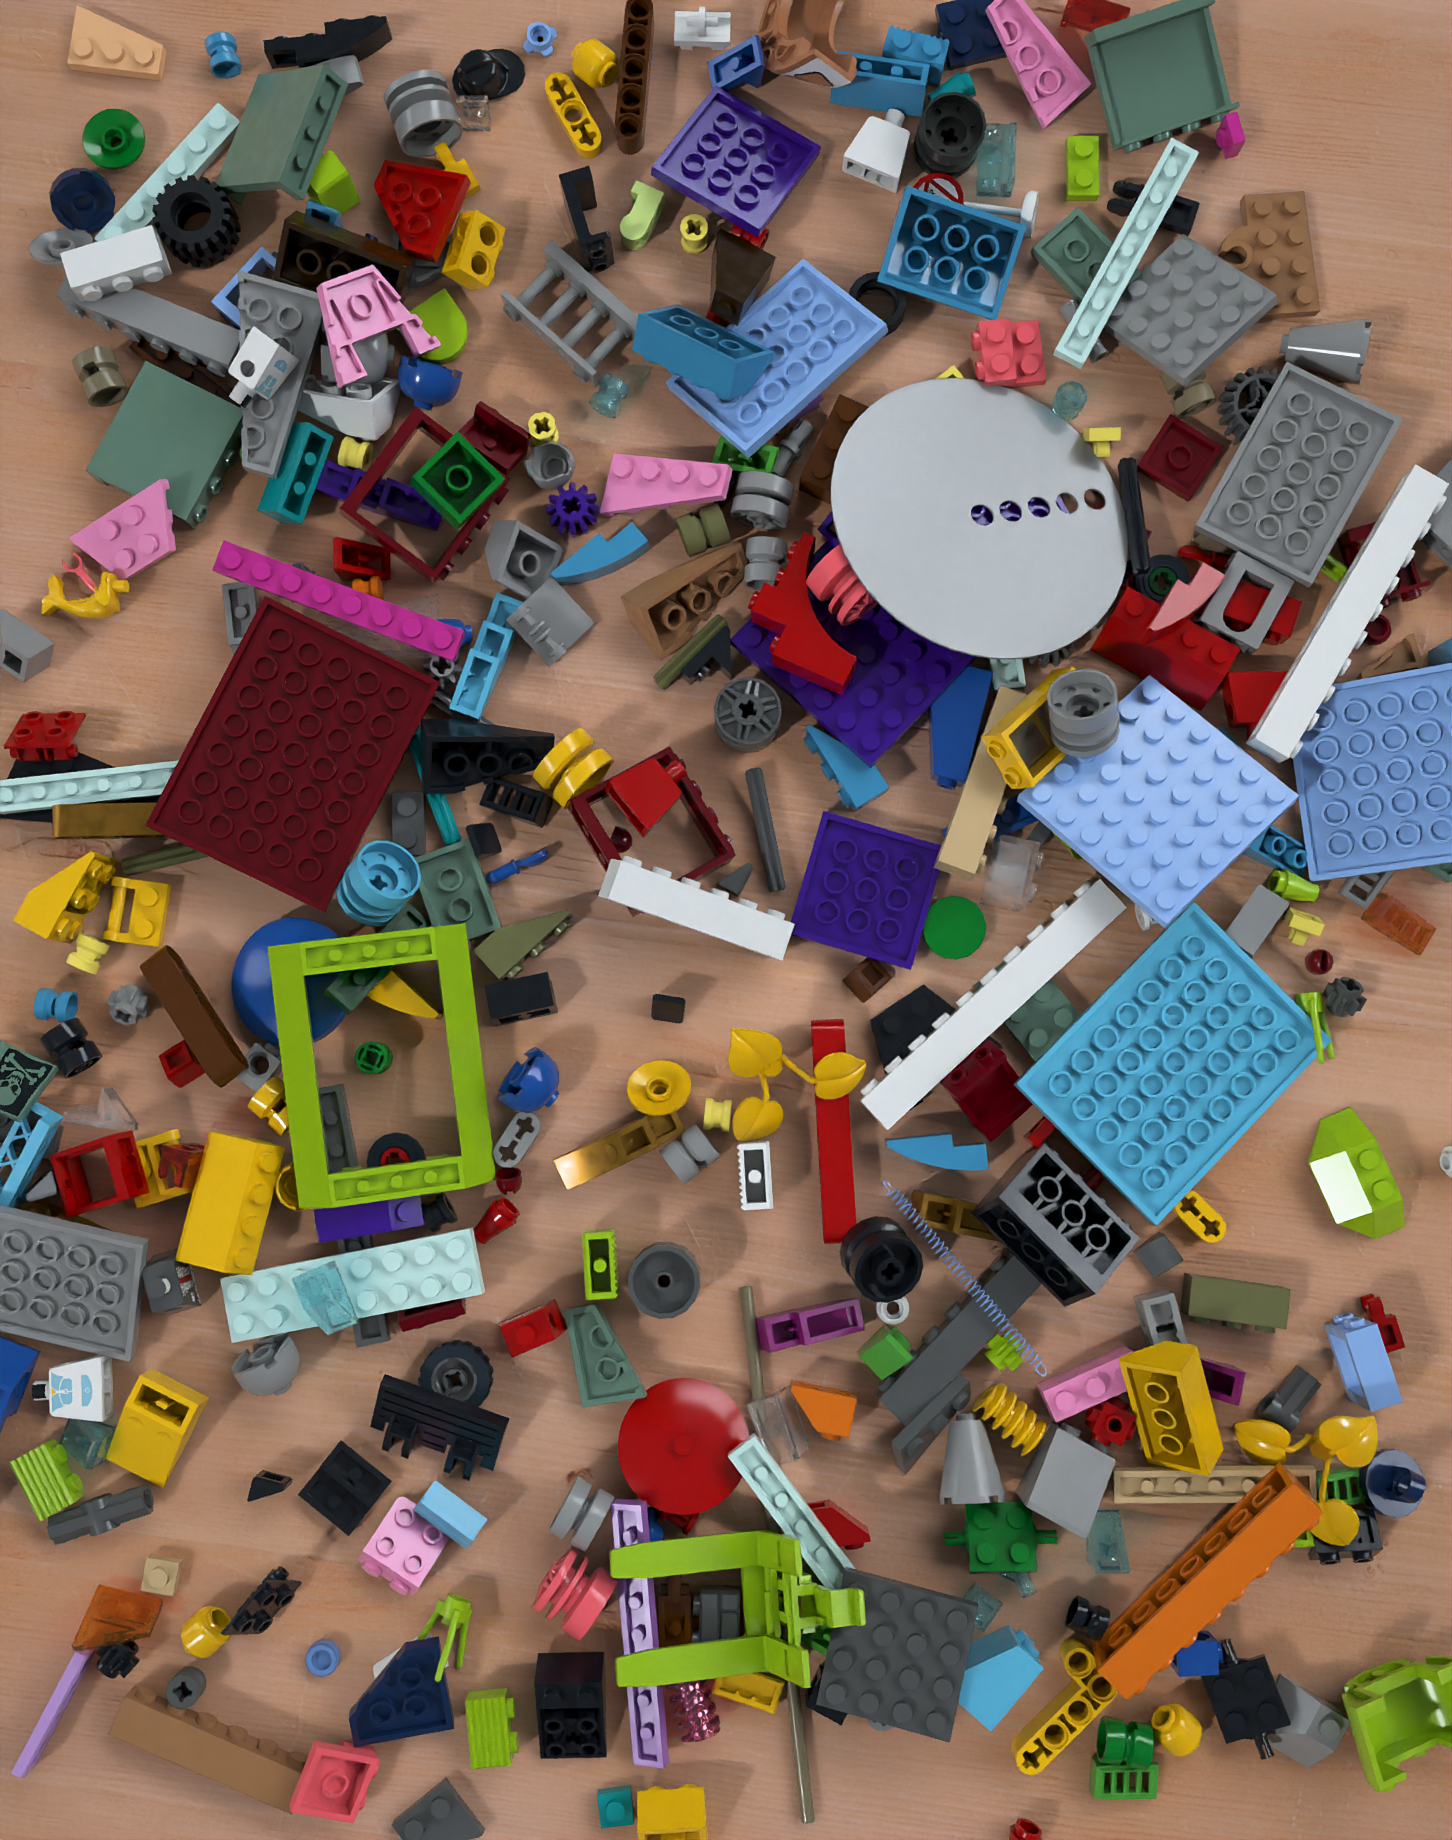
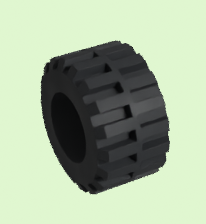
M188 175L185 181L179 177L175 179L176 184L171 186L168 183L165 185L164 189L166 192L164 194L158 193L156 197L159 204L153 205L152 212L155 214V217L152 219L157 233L174 257H178L180 262L184 264L190 262L193 267H200V263H204L206 267L213 266L212 261L217 260L218 263L224 261L223 255L226 253L228 255L232 254L234 251L232 244H238L240 238L237 233L241 232V226L238 222L239 217L225 192L214 181L210 183L208 178L202 176L197 180L195 175ZM201 212L211 213L208 222L201 229L196 231L183 230L186 221L194 214Z

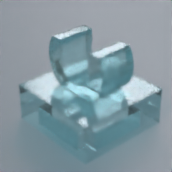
M976 1582L972 1584L963 1599L979 1603L974 1626L982 1632L986 1630L1003 1606L1000 1600Z

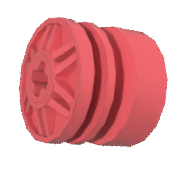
M840 544L822 558L806 580L807 587L820 601L824 602L832 599L828 610L831 614H837V620L843 626L850 625L859 620L878 604L855 575Z
M570 1547L562 1557L554 1562L543 1578L531 1608L539 1613L548 1601L552 1604L545 1618L550 1621L562 1610L566 1614L560 1629L575 1640L580 1641L593 1625L617 1584V1578L611 1577V1574L602 1567H598L588 1578L584 1573L589 1558L584 1556L574 1568L571 1565L578 1551Z

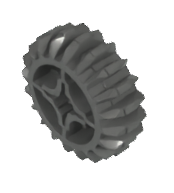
M1265 365L1260 367L1257 373L1252 367L1248 368L1244 374L1241 372L1236 374L1233 381H1229L1224 387L1225 392H1222L1219 397V402L1222 404L1217 408V413L1223 415L1219 420V425L1228 426L1224 436H1230L1231 434L1235 436L1233 445L1243 441L1250 428L1249 424L1252 425L1278 378L1277 368L1272 369L1269 374L1266 371ZM1247 391L1249 396L1246 399L1247 404L1243 409L1239 410V396Z

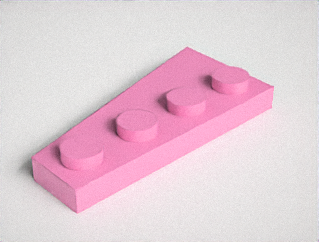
M994 0L985 10L1038 122L1042 130H1044L1091 85V82L1024 0Z
M613 453L600 514L605 518L615 516V513L627 512L628 514L641 512L642 509L657 507L660 510L671 508V505L676 504L694 505L726 500L733 469L727 464Z

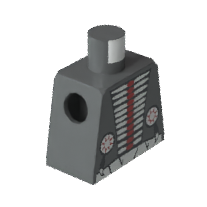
M178 1248L153 1255L143 1268L142 1276L153 1314L171 1315L202 1306L191 1264L175 1260Z

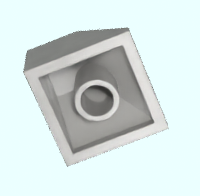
M495 520L484 550L492 580L528 599L543 583L552 577L551 572L557 568L564 547L517 520Z
M1280 1673L1275 1683L1291 1725L1273 1730L1267 1735L1271 1747L1306 1768H1310L1335 1752L1350 1723L1347 1716L1338 1707Z

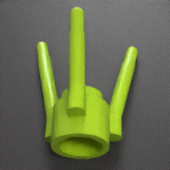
M1322 993L1295 994V1003L1312 1020L1317 1059L1319 1064H1323L1325 1060L1321 1029L1330 1038L1331 1036L1325 1016L1324 1002H1322ZM1331 1041L1326 1049L1328 1057L1334 1059L1335 1053Z
M447 1594L445 1601L438 1599L435 1611L416 1639H425L440 1615L443 1616L441 1623L449 1626V1630L435 1675L436 1682L441 1681L456 1629H459L460 1626L456 1668H462L468 1625L473 1611L470 1609L472 1602L454 1594Z

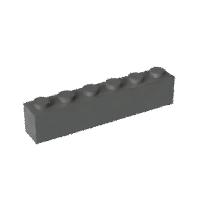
M1010 1252L1006 1256L1000 1254L989 1266L992 1271L983 1280L980 1277L977 1278V1284L975 1285H981L980 1290H985L984 1295H989L988 1300H993L992 1305L997 1304V1309H1001V1314H1005V1319H1009L1041 1285ZM973 1282V1283L969 1286V1288L967 1289V1292L973 1287V1285L975 1284V1282ZM979 1287L971 1290L961 1304L956 1301L944 1314L947 1319L939 1327L934 1325L925 1333L922 1338L924 1343L917 1351L910 1350L913 1358L894 1375H889L878 1384L877 1388L879 1391L876 1394L878 1400L905 1426L952 1381L1008 1321L1006 1320L999 1326H996L1003 1319V1315L992 1322L1000 1311L988 1317L996 1306L984 1312L992 1301L980 1307L988 1296L976 1302L984 1292L982 1291L972 1297Z

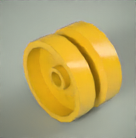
M583 728L574 730L562 739L539 763L532 776L544 789L555 787L553 798L565 810L572 798L595 787L608 773L614 763V759L603 748L592 750L594 740Z

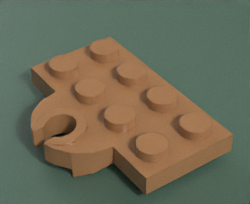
M1304 191L1244 195L1240 200L1243 226L1236 228L1225 238L1218 251V257H1224L1228 253L1238 254L1242 261L1241 264H1234L1230 261H1227V263L1277 295V304L1259 320L1316 316L1320 312Z

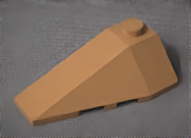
M736 541L646 580L621 596L631 624L658 659L662 660L686 644L693 636L690 632L701 620L706 621L712 614L709 610L721 597H726L744 577L745 566L748 562L742 544Z

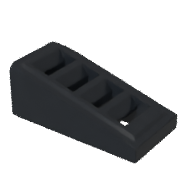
M494 778V782L487 784L479 805L543 828L552 807L553 798L544 792L504 779ZM503 787L504 790L498 804L494 803L499 788ZM512 791L515 792L510 807H506ZM524 796H527V800L521 812L519 811L520 806L522 804Z

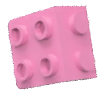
M399 1497L364 1548L358 1561L363 1563L362 1568L374 1577L381 1575L391 1582L389 1584L390 1587L402 1595L409 1593L414 1596L450 1537L414 1511L415 1503L405 1497Z

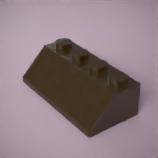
M296 210L284 220L272 280L317 292L316 288L325 281L374 265L402 297L399 301L403 304L410 287L417 257Z

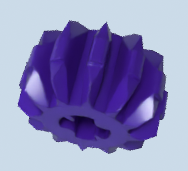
M574 482L569 484V490L567 491L559 485L557 487L559 496L550 494L548 497L552 505L546 507V513L551 516L549 519L550 525L552 527L558 526V533L560 535L565 534L568 529L572 538L577 536L578 529H581L582 533L587 535L589 531L586 524L596 526L597 519L594 515L600 513L599 506L595 504L597 501L596 495L594 493L587 494L588 488L585 485L576 491ZM575 506H578V512L572 511L568 514V508L573 510Z

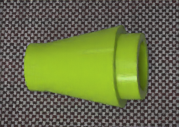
M1287 869L1281 871L1274 870L1267 883V889L1285 900L1313 903L1319 894V886L1317 884L1311 883Z

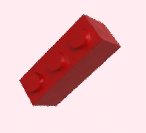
M1240 581L1223 613L1225 625L1235 632H1243L1249 629L1270 591ZM1286 596L1262 640L1263 643L1278 645L1291 637L1302 601ZM1210 598L1194 616L1200 617Z

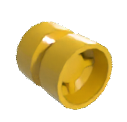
M274 1076L255 1093L248 1103V1108L260 1119L268 1118V1126L281 1137L290 1132L287 1105L279 1114L276 1113L284 1102L286 1103L284 1081L278 1076Z

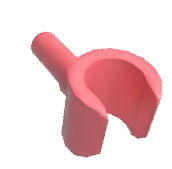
M71 552L78 559L77 566L70 568L63 559L62 565L67 571L75 572L92 593H95L93 588L98 586L82 567L81 557Z

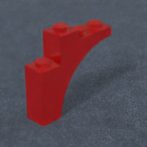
M804 532L799 542L794 541L787 555V559H790L786 569L781 568L778 571L773 586L764 582L760 592L755 591L748 605V609H751V622L778 633L775 635L769 652L772 653V665L843 696L856 669L857 657L848 653L831 639L817 620L812 609L806 580L809 565L815 552L816 537Z

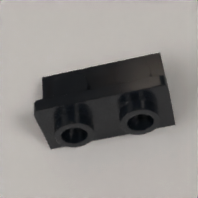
M1372 1509L1355 1510L1359 1518L1360 1528L1358 1534L1349 1545H1332L1313 1534L1315 1547H1312V1550L1308 1553L1309 1560H1320L1321 1565L1337 1564L1341 1562L1340 1559L1353 1558L1354 1563L1373 1561V1557L1383 1550L1375 1512Z

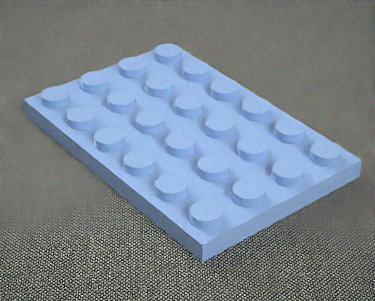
M802 259L752 304L738 326L731 323L726 327L775 352L772 361L748 394L736 397L731 401L717 398L715 393L709 389L696 387L691 384V380L677 375L669 378L666 384L672 393L749 458L888 333L887 324L806 260Z

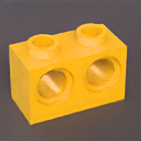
M477 209L459 214L441 273L469 290L489 287L495 275L494 267L497 257L503 248V237L506 228Z

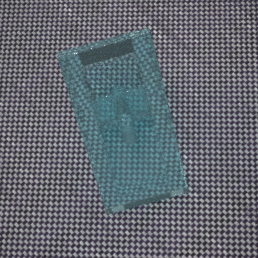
M68 1418L59 1443L85 1469L92 1470L107 1460L105 1458L116 1427L103 1422Z
M1097 1510L1086 1538L1087 1562L1096 1574L1130 1573L1119 1510Z

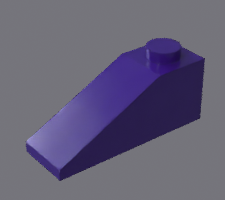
M420 1195L314 1210L318 1243L424 1225Z

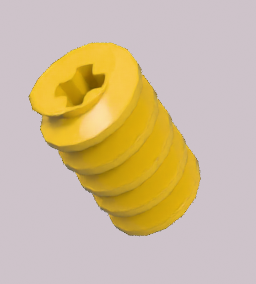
M1003 1382L998 1383L982 1393L974 1403L972 1410L975 1412L983 1407L985 1410L981 1419L985 1421L993 1416L995 1419L991 1428L995 1430L1003 1426L1004 1430L1001 1437L1005 1439L1013 1435L1011 1447L1015 1448L1023 1444L1024 1447L1020 1455H1026L1041 1440L1046 1429V1422L1043 1419L1036 1420L1037 1414L1033 1410L1026 1411L1027 1404L1023 1400L1016 1402L1017 1395L1013 1391L1006 1393L1007 1386Z

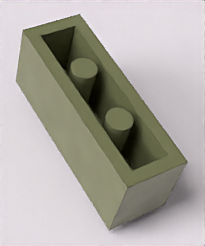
M1184 1273L1180 1312L1190 1316V1322L1210 1324V1319L1221 1320L1222 1326L1242 1329L1243 1324L1255 1325L1254 1330L1275 1333V1328L1287 1329L1291 1290L1278 1285Z

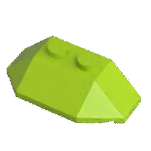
M1351 1107L1320 1119L1307 1163L1334 1223L1375 1240L1405 1227L1402 1195L1372 1133Z

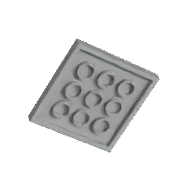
M1183 234L1141 272L1142 275L1122 293L1103 330L1186 387L1277 304V295Z

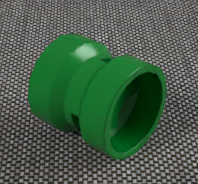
M380 1042L363 1043L355 1053L357 1067L362 1072L368 1074L385 1072L389 1069L393 1060L390 1048Z

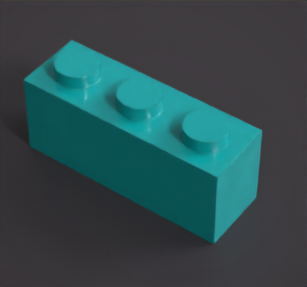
M309 422L293 423L276 479L269 477L257 511L282 524L302 525L334 436Z

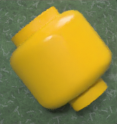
M595 38L587 39L576 45L572 52V70L574 74L592 88L598 89L603 86H609L618 73L617 57L614 51Z
M204 1606L198 1609L181 1628L180 1636L185 1651L198 1658H208L216 1653L231 1636L221 1634L231 1621L229 1615L223 1609L214 1606Z
M1170 1703L1160 1706L1154 1712L1151 1719L1154 1739L1169 1753L1176 1757H1184L1199 1747L1202 1737L1201 1724L1183 1706L1178 1703Z

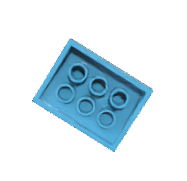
M906 186L893 221L877 282L989 320H996L1027 226Z

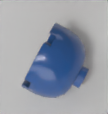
M401 355L398 381L403 393L414 399L413 406L432 411L433 405H445L454 398L459 389L463 372L454 369L453 373V370L446 369L445 366L416 358H411L409 363L410 358Z
M533 1047L524 1054L528 1059L523 1064L517 1061L513 1065L498 1090L503 1095L497 1096V1099L519 1112L531 1113L541 1109L544 1105L549 1107L559 1095V1092L556 1090L559 1084V1070L549 1055L538 1047Z

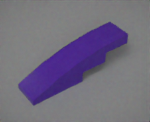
M326 460L315 492L345 502L366 472L357 468L354 471ZM388 477L386 480H380L360 507L376 514L433 531L438 530L442 515L413 487Z

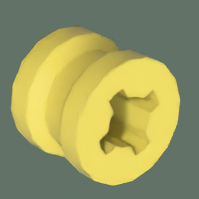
M346 436L339 449L338 464L346 468L354 467L355 469L367 472L372 461L373 444L367 441L359 443L356 442L354 437Z
M706 1098L703 1130H710L714 1127L720 1128L722 1132H729L732 1100H725L721 1103L715 1102L713 1098Z

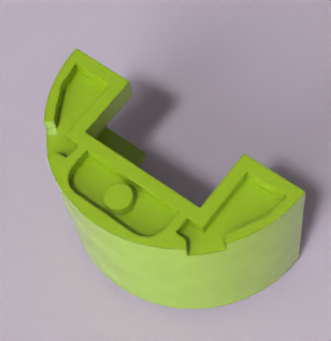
M1425 1656L1426 1663L1419 1661L1410 1663L1408 1658L1389 1661L1362 1671L1345 1684V1694H1341L1365 1778L1376 1791H1390L1395 1788V1784L1407 1779L1406 1772L1397 1768L1400 1766V1762L1410 1757L1422 1756L1426 1754L1427 1749L1438 1744L1452 1749V1657Z

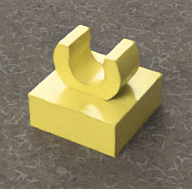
M1121 427L1083 428L1084 441H1094L1093 451L1096 457H1110L1109 441L1121 440Z
M1291 907L1287 908L1283 918L1288 926L1291 927L1287 938L1291 939V943L1300 946L1305 945L1309 933L1320 936L1325 926L1318 916Z

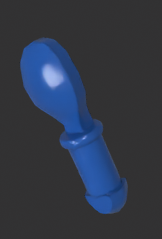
M544 849L522 860L515 861L512 859L509 863L487 873L486 880L491 885L496 884L514 874H519V868L540 865L547 859L549 853Z

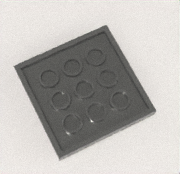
M845 1567L840 1589L855 1587L864 1591L866 1625L832 1628L816 1704L950 1743L979 1603Z

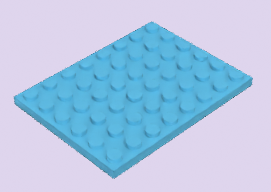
M1192 902L1013 1085L1152 1225L1157 1226L1317 1057L1312 1020L1195 902ZM1321 1029L1324 1050L1332 1039Z

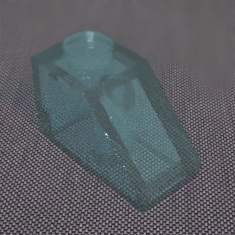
M335 1260L292 1278L303 1310L327 1335L359 1322Z

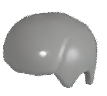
M547 442L539 447H534L530 459L525 460L524 465L527 475L541 488L555 490L559 485L563 487L571 479L575 469V459L570 449L562 443Z

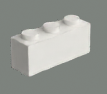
M152 225L60 253L70 287L81 302L96 301L105 294L115 291H128L134 285L144 282H157L164 276L172 274L162 240Z

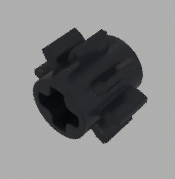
M121 1634L117 1639L111 1635L96 1651V1654L100 1656L96 1663L98 1669L108 1678L114 1679L119 1674L125 1678L140 1661L135 1657L139 1651L138 1645L126 1635Z

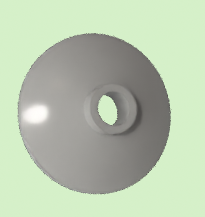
M68 228L48 231L35 238L30 244L29 251L32 258L37 262L64 267L60 253L94 242L92 236L86 231L79 229L73 231Z

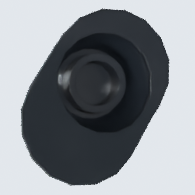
M481 49L471 50L463 56L454 71L452 78L453 88L458 97L466 103H484L517 91L523 84L525 69L521 59L512 51L505 49H492L489 51Z

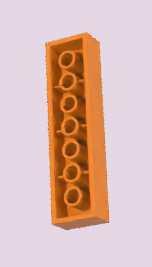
M1279 1462L1107 1627L1100 1641L1094 1640L1091 1643L1097 1671L1126 1700L1134 1693L1138 1695L1143 1692L1149 1684V1679L1158 1670L1161 1672L1167 1669L1173 1661V1656L1182 1647L1188 1648L1196 1640L1198 1632L1205 1625L1215 1623L1221 1616L1222 1609L1228 1603L1239 1600L1244 1595L1246 1586L1255 1578L1263 1577L1269 1571L1273 1560L1280 1554L1285 1555L1295 1545V1539L1304 1531H1310L1318 1524L1323 1511L1310 1491Z

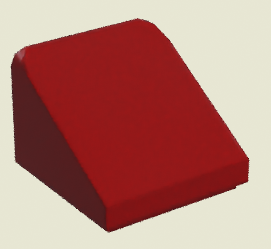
M185 1039L159 1055L167 1079L178 1088L184 1087L205 1073Z

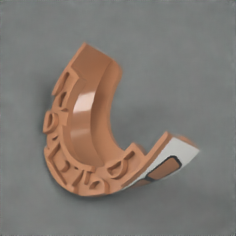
M767 0L758 31L765 68L776 74L829 88L848 86L856 76L857 60L849 53L837 54L833 41L835 24L841 14V6L844 0Z

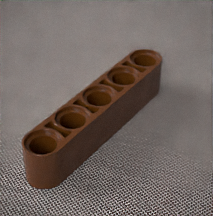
M627 0L625 5L615 132L619 150L628 155L638 153L643 148L645 139L655 26L653 3L651 0ZM638 14H643V15H645V16L639 17V18H638V17H635V16L638 15ZM636 43L643 44V45L640 46V47H633V46H632V45H634V44H636ZM631 73H640L637 77L629 76ZM629 102L638 103V105L632 107L627 106L626 104H628ZM628 131H632V132H635V133H636V134L633 135V136H624V135H623L624 133H626V132H628Z
M165 945L140 965L143 975L213 1083L223 1088L249 1068L245 1056L189 969L173 948Z

